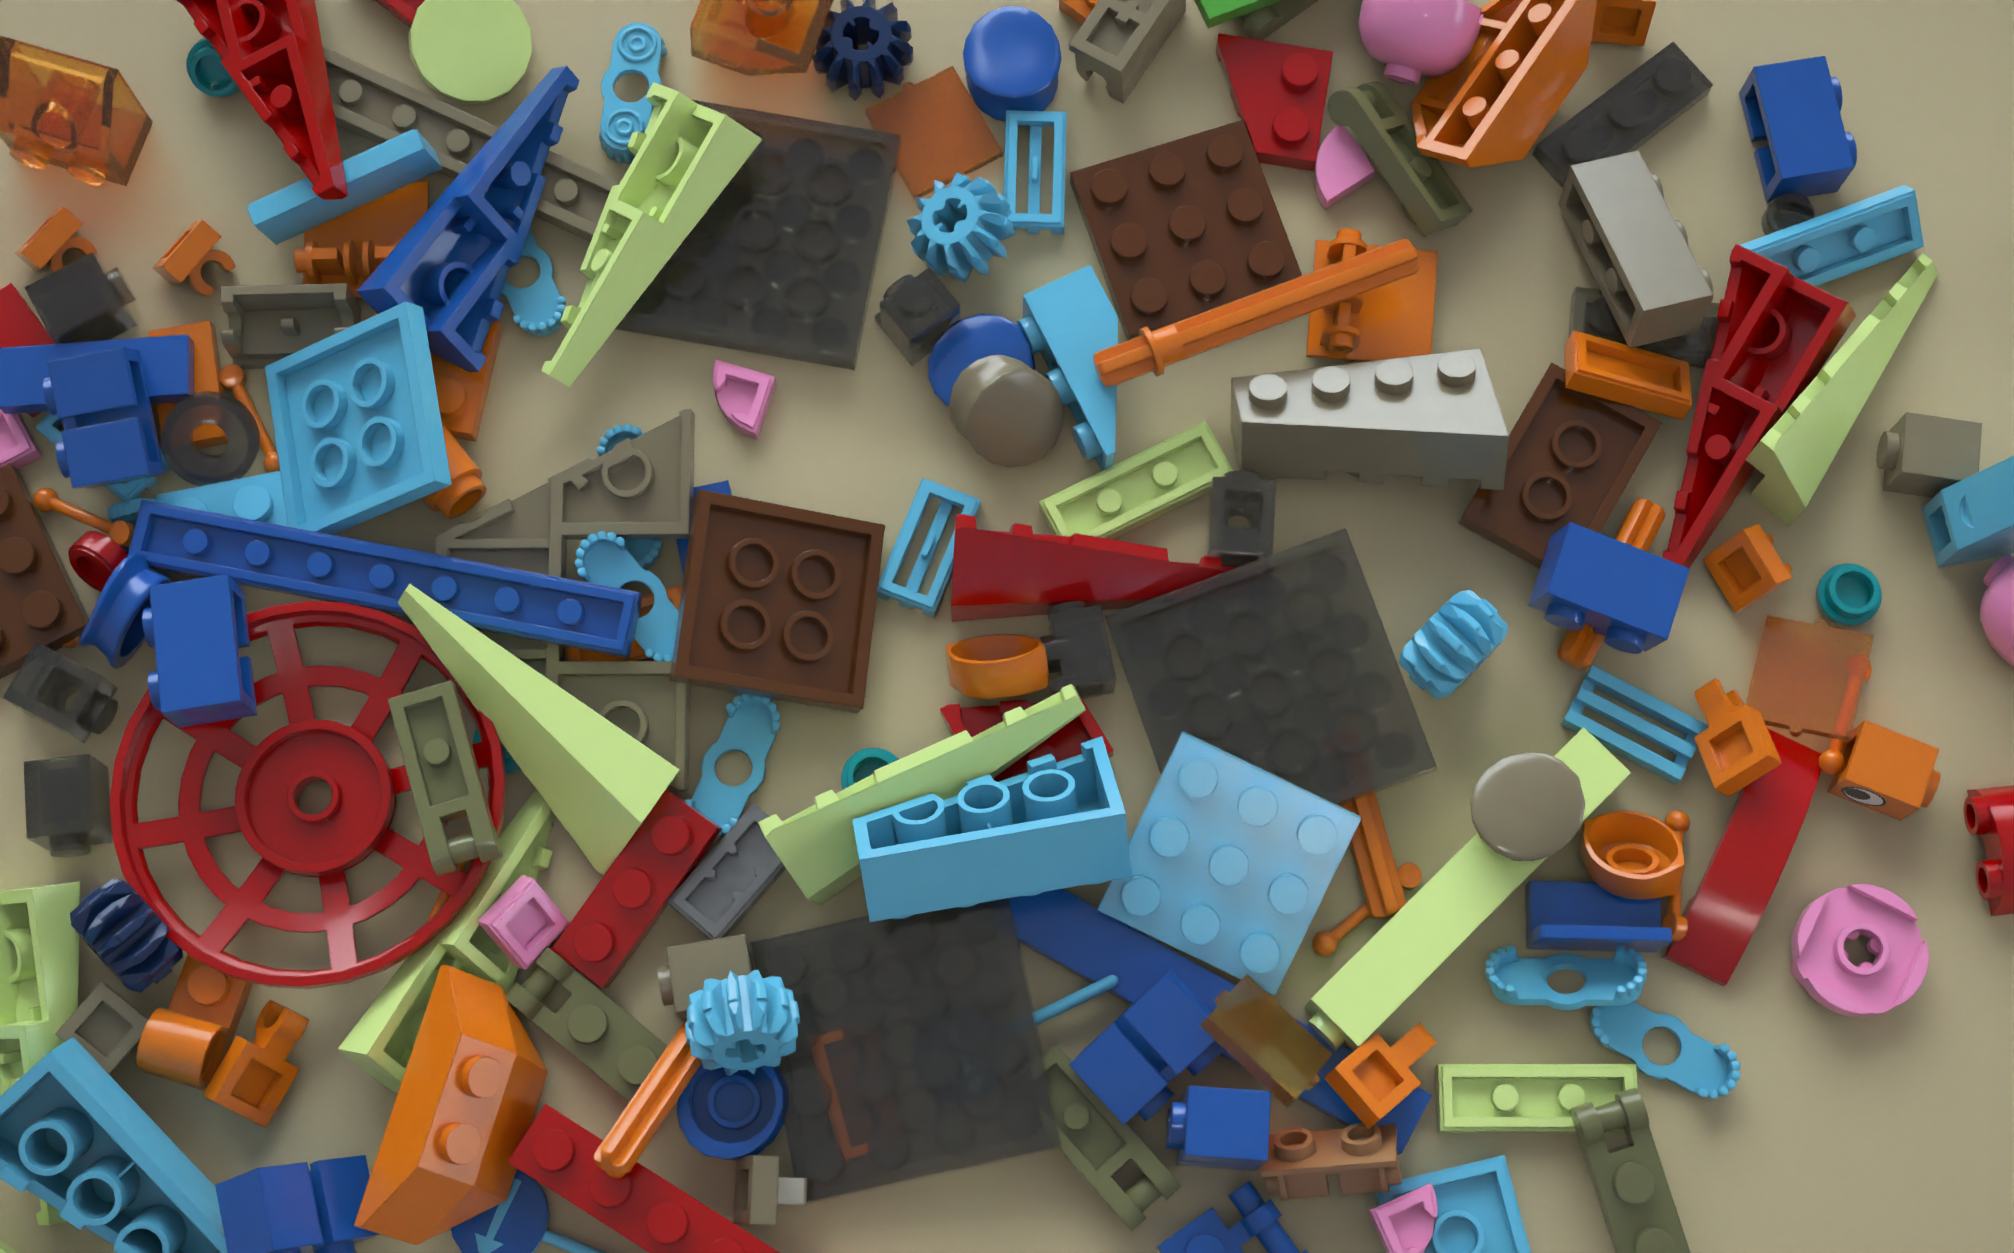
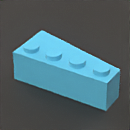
M1103 737L1081 743L1082 754L1056 762L1051 753L1027 761L1028 772L996 782L990 774L966 781L967 786L957 796L942 800L934 793H930L852 819L869 921L904 919L915 914L955 907L966 908L983 902L1017 896H1034L1051 890L1086 884L1096 885L1108 880L1131 877L1132 870L1126 812Z
M74 1037L48 1052L0 1096V1179L20 1192L28 1190L61 1211L58 1215L59 1217L80 1230L84 1227L113 1244V1251L116 1253H228L216 1187Z

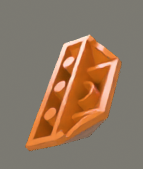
M1492 0L1480 8L1482 10L1481 14L1484 15L1478 36L1467 58L1454 71L1441 77H1429L1411 102L1413 123L1417 136L1416 144L1421 155L1469 168L1523 160L1588 66L1597 0Z
M449 965L440 966L354 1223L355 1227L409 1244L418 1245L507 1200L517 1170L516 1167L508 1163V1160L531 1126L548 1070L513 1006L508 1002L507 995L502 986Z

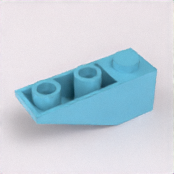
M1088 265L1024 294L1023 318L1017 321V325H1019L1031 346V354L1041 352L1050 370L1044 374V377L1049 379L1059 392L1062 405L1068 404L1078 424L1072 427V432L1081 454L1086 461L1095 458L1103 471L1114 464L1117 385L1112 387L1103 386L1094 369L1093 355L1097 351L1118 344V316L1091 265Z
M2014 456L1942 489L1922 508L1938 568L2001 557L2008 554L2011 555L2014 552Z

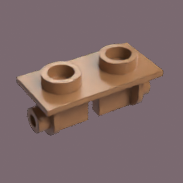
M1361 1122L1341 1129L1309 1131L1303 1128H1291L1278 1134H1269L1268 1161L1261 1166V1176L1265 1177L1267 1194H1280L1282 1201L1329 1196L1328 1174H1339L1342 1195L1389 1192V1185L1402 1184L1401 1164L1399 1157H1397L1396 1124H1374L1368 1130Z

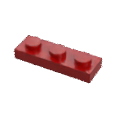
M665 790L551 950L601 988H609L666 909L669 898L689 877L723 828L674 792Z

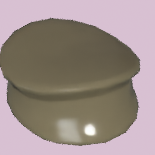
M991 355L978 359L960 373L952 387L949 403L951 419L958 432L970 442L976 453L989 462L1009 468L1025 466L1044 458L1055 446L1062 430L1064 412L1059 392L1049 379L1033 370L1024 362L1004 355Z
M1522 752L1502 758L1486 769L1474 785L1470 802L1472 822L1480 838L1490 848L1511 860L1535 861L1551 856L1569 844L1582 826L1585 799L1579 777L1563 761L1543 752Z

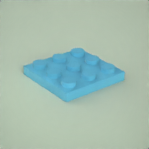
M405 301L265 366L288 527L335 535L452 485L423 307Z
M1182 731L1129 840L1132 876L1110 880L1097 910L1264 991L1276 995L1361 821V817Z

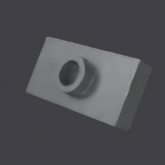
M754 803L667 901L673 909L710 940L727 937L786 870L764 837L758 822L770 816Z

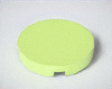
M425 0L418 7L408 34L410 59L420 79L432 90L435 89L440 95L448 97V100L461 105L487 104L507 95L524 76L532 54L531 28L520 6L513 0Z

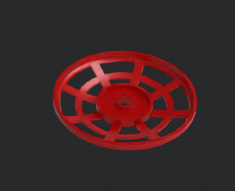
M304 601L275 605L247 614L249 642L269 636L278 672L254 683L257 707L273 697L283 694L289 725L273 732L257 746L231 731L233 726L242 718L179 728L165 717L161 710H155L148 688L126 726L114 761L110 791L112 838L120 867L127 883L168 926L169 931L166 933V937L170 938L172 942L194 959L230 977L267 987L313 989L348 984L385 971L420 951L451 924L474 895L491 861L482 863L479 857L472 860L466 873L458 869V871L437 877L429 858L424 837L418 846L389 828L395 812L396 795L412 790L405 765L390 769L382 753L373 744V741L391 713L388 699L404 694L403 691L421 658L436 668L447 681H453L457 687L458 694L476 723L481 739L480 742L472 744L478 769L487 767L489 785L488 806L498 837L504 822L507 791L504 751L493 722L480 710L477 711L415 626L383 611L351 603ZM315 626L351 628L382 636L397 643L398 646L380 678L367 672L343 666L314 665L304 667L295 629ZM318 686L339 687L361 692L370 697L350 727L335 721L316 720L309 688ZM164 719L196 739L190 750L181 777L178 800L179 817L138 823L137 801L141 770L152 737ZM216 752L242 768L236 784L235 806L201 812L203 782L210 761ZM314 782L328 783L332 789V800L329 806L318 814L309 815L303 813L299 805V799L304 788ZM242 832L250 846L263 857L239 889L231 883L218 867L208 848L207 838ZM184 843L187 855L198 876L212 893L226 904L201 936L188 927L163 898L148 869L143 849ZM374 850L404 868L396 878L379 892L360 903L351 905L345 871L362 862ZM285 872L299 876L319 877L324 912H288L263 904V901ZM420 878L450 895V898L437 914L411 936L380 954L358 961L354 932L355 924L367 921L390 908L407 894ZM249 919L260 925L286 932L319 933L327 931L331 968L311 971L275 969L241 960L224 950Z

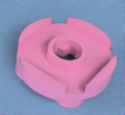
M1869 884L1836 888L1811 902L1796 921L1791 937V973L1795 980L1805 987L1808 994L1825 1008L1849 1017H1875L1907 1001L1918 990L1924 980L1929 963L1927 940L1922 942L1921 932L1915 923L1918 918L1912 908L1896 894ZM1859 934L1869 939L1867 950L1875 955L1874 962L1872 964L1862 962L1858 966L1853 965L1848 960L1849 954L1844 950V941H1853Z

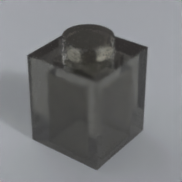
M93 252L25 287L51 339L56 344L110 340L137 326L127 307V304L136 300L128 282L118 267L107 271Z
M90 754L24 762L28 840L46 850H50L51 856L63 858L84 856L91 853V845L112 842L109 771L106 765Z

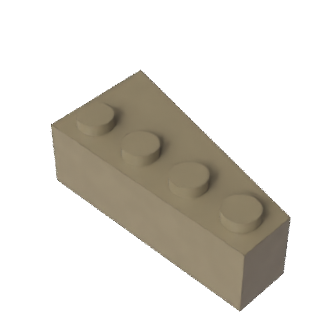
M1481 348L1231 378V434L1241 476L1324 480L1328 472H1343L1359 478L1358 482L1383 483L1384 475L1423 477L1422 486L1449 487V478L1480 480V489L1504 490L1509 434Z

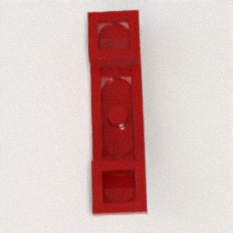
M1768 729L1782 764L1741 789L1696 894L1688 900L1682 914L1688 923L1687 932L1680 941L1672 940L1663 957L1721 986H1725L1728 983L1767 907L1795 844L1821 773L1819 766L1821 753Z

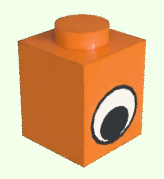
M1865 720L1846 735L1841 752L1845 759V765L1839 773L1833 774L1827 792L1901 821L1920 809V806L1926 808L1931 803L1941 777L1940 772L1933 770L1940 749Z

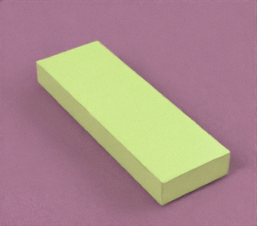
M1204 421L1039 501V510L1053 535L1072 536L1074 533L1115 539L1233 481L1235 473L1207 422Z
M1437 1064L1435 1066L1437 1133H1576L1571 1116V1108L1588 1102H1592L1594 1107L1614 1102L1615 1094L1632 1088L1637 1089L1636 1064ZM1622 1127L1606 1133H1625Z

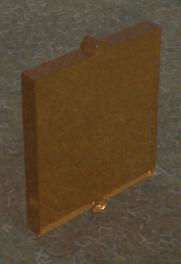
M953 66L915 85L912 82H906L903 85V91L865 109V115L914 200H916L915 197L921 198L934 191L933 180L947 185L952 182L956 172L967 175L1003 157L1000 145Z
M1767 615L1746 703L1761 712L1766 725L1788 729L1793 737H1799L1802 733H1808L1850 742L1874 635L1828 627L1822 619H1818L1812 624Z
M1246 974L1231 992L1223 990L1214 999L1217 1007L1200 1026L1287 1108L1299 1097L1304 1089L1311 1090L1320 1081L1317 1073L1332 1053L1249 975Z

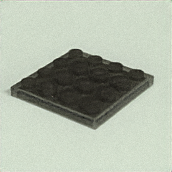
M692 100L699 105L727 115L763 140L615 329L855 370L901 149V135Z
M1346 528L1105 616L1161 774L1182 731L1338 806L1437 770V765Z
M1011 898L978 903L966 908L955 907L915 914L904 919L870 922L869 916L751 942L756 970H759L762 978L770 976L781 977L784 987L793 990L794 1001H797L799 1007L800 1023L798 1024L796 1051L787 1056H781L780 1065L774 1067V1070L784 1089L782 1114L794 1177L807 1178L806 1204L1062 1148Z

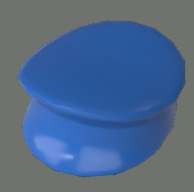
M1022 6L1001 7L988 12L974 23L965 40L963 58L967 86L979 109L992 118L1005 122L1006 110H1046L1054 99L1058 88V73L1062 60L1059 40L1052 26L1038 13Z
M982 313L964 318L949 328L934 345L928 359V378L938 398L949 407L952 387L960 373L973 362L984 357L1004 355L1018 359L1033 370H1036L1034 356L1031 354V346L1019 325L999 315Z
M134 553L124 558L107 580L81 635L79 645L81 647L95 646L106 656L109 664L114 669L123 667L146 640L143 630L142 613L144 609L151 608L149 586L170 583V578L151 570L147 565V559L144 554Z
M701 1064L678 1098L677 1117L679 1127L689 1144L705 1156L736 1161V1158L746 1155H758L775 1140L786 1121L790 1106L789 1083L780 1066L770 1067L763 1065L756 1069L754 1075L748 1070H738L731 1076H727L723 1067L709 1070L704 1069L703 1064Z

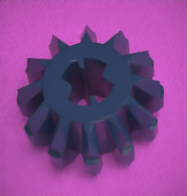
M841 0V13L824 8L820 16L822 28L813 29L811 33V45L816 50L812 58L814 68L818 71V74H827V86L831 88L832 92L848 84L849 96L854 101L861 95L862 88H871L872 93L880 99L884 94L883 81L900 86L904 80V69L902 67L911 65L914 55L913 47L908 43L912 38L911 27L907 21L898 20V10L893 2L876 10L875 0H863L862 6H854L851 0ZM866 44L867 49L858 50V45Z
M112 878L101 888H94L81 899L83 902L70 913L71 925L129 990L141 993L152 983H159L172 972L170 968L183 958L182 949L172 942L170 938L166 937V933L169 931L168 926L125 881Z

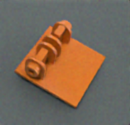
M415 181L305 231L304 248H296L294 253L296 272L303 273L302 284L347 283L356 299H363L356 291L429 209V181Z
M1340 229L1337 231V238L1332 241H1315L1313 271L1381 246L1367 245L1361 240L1362 233L1357 229ZM1416 249L1420 266L1416 274L1311 312L1309 314L1306 357L1368 362L1431 354L1438 251Z

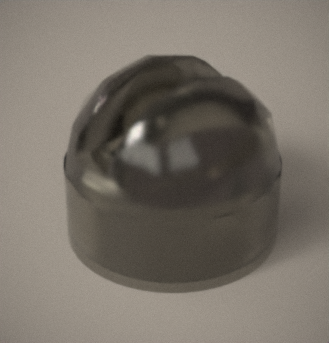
M1787 192L1774 198L1764 211L1761 219L1763 232L1765 235H1769L1815 218V208L1808 198L1799 193ZM1783 208L1793 212L1777 211V209Z

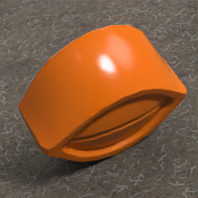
M995 634L968 638L946 645L949 684L966 696L985 699L1013 697L1045 689L1049 684L1046 649L1042 641L1035 637L1019 634Z
M1627 810L1607 812L1584 822L1577 853L1592 880L1602 889L1615 896L1636 900L1656 899L1674 896L1678 893L1685 862L1682 844L1677 834L1669 826L1653 816Z

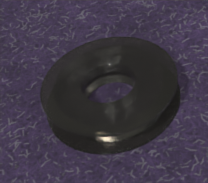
M199 392L182 399L173 407L165 419L161 431V448L168 465L182 479L197 486L240 479L251 468L260 446L259 428L249 409L237 399L219 392ZM202 424L219 426L228 437V449L219 455H207L201 452L193 441L194 429Z

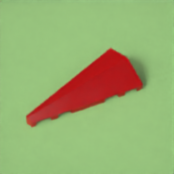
M177 0L195 21L193 24L199 33L211 43L222 59L220 62L263 122L272 128L281 140L286 154L301 168L312 183V190L323 200H337L347 197L348 191L315 0Z
M1737 243L1732 249L1729 259L1731 269L1724 299H1720L1717 312L1719 322L1711 358L1707 359L1686 449L1688 456L1681 490L1676 493L1673 507L1675 517L1667 550L1663 551L1662 558L1687 568L1691 567L1755 470V467L1745 459L1817 376L1856 317L1849 302L1793 276L1788 268Z
M956 514L951 616L952 622L1264 598L1270 597L1273 567L1262 565L1259 568L1222 565V558L1207 555L1201 557L1199 564L1169 562L1166 548L1074 533L1072 536L1033 534L1032 526L1018 523L1011 525L1009 532L979 530L976 526L975 516Z

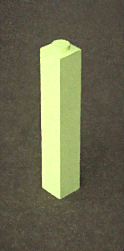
M1584 727L1554 756L1563 761L1579 777L1585 799L1583 821L1631 773ZM1477 833L1309 1000L1304 1007L1313 1016L1307 1022L1308 1025L1334 1050L1344 1045L1355 1051L1547 857L1535 861L1511 860L1496 853Z

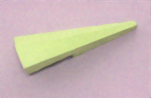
M653 82L646 96V99L654 105V109L645 132H633L627 146L635 155V158L620 184L612 186L580 271L588 278L578 307L573 305L565 307L560 320L569 329L552 361H545L541 370L568 387L580 375L763 140L727 115L699 105L679 91Z
M1923 253L1745 459L1765 475L1750 495L1788 526L1807 507L1938 275L1933 261Z
M409 584L398 601L400 607L477 711L480 710L493 722L503 746L595 870L605 875L680 769Z
M1069 684L1061 688L1060 692L1025 710L1019 706L1004 713L1001 723L974 737H971L966 730L876 769L874 774L836 794L831 789L815 796V805L784 821H781L777 814H774L758 822L764 837L808 900L823 904L861 876L852 819L930 793H934L942 800L957 796L967 786L966 781L987 774L995 778L1086 711L1075 687Z
M536 789L500 835L499 841L503 857L491 861L471 899L447 928L420 951L406 958L338 1048L341 1053L377 1082L396 1093L399 1091L441 965H449L500 985L505 994L514 984L518 967H515L479 925L477 920L521 875L531 877L536 881L539 870L548 869L553 851L546 847L556 816Z
M80 881L0 891L1 1096L48 1052L64 1043L55 1033L78 1008L79 934L71 925L70 913L80 905ZM40 1198L41 1211L35 1214L38 1225H54L66 1222V1220L58 1216L61 1211Z

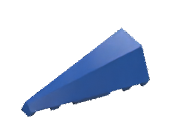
M567 65L552 68L356 291L377 314L405 301L423 307L430 352L470 373L479 372L485 363L487 356L482 354L481 351L491 323L499 320L504 307V303L500 302L499 298L509 268L517 265L541 197L546 178L541 176L550 147L559 143L563 127L559 126L558 123L568 93L575 91L580 81Z

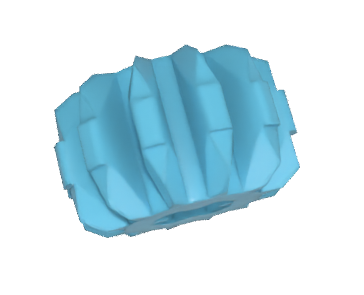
M956 172L949 187L943 182L933 180L935 194L930 199L915 197L917 208L922 214L907 220L909 230L915 236L910 243L913 246L914 253L922 261L927 262V267L934 274L943 278L951 274L956 280L966 283L973 268L981 274L989 275L988 260L992 256L1007 257L1006 248L1000 241L1016 234L1013 229V223L1008 219L1012 212L1008 201L1001 194L996 193V189L989 181L981 177L971 181L966 175Z
M1471 589L1454 594L1446 604H1443L1423 627L1414 634V637L1404 646L1399 664L1410 674L1409 678L1422 691L1426 689L1436 699L1448 697L1503 642L1507 635L1508 624L1497 614L1499 611L1485 598L1482 600Z
M753 970L748 975L737 976L734 972L730 971L728 978L723 980L706 979L703 990L689 994V1006L686 1009L687 1022H685L686 1041L690 1045L691 1055L701 1059L704 1069L714 1070L723 1067L727 1076H731L738 1070H748L754 1075L758 1067L763 1065L770 1067L779 1066L781 1056H787L796 1051V1038L798 1037V1024L800 1023L799 1007L797 1001H794L793 990L784 987L781 977L770 976L762 978L759 970Z

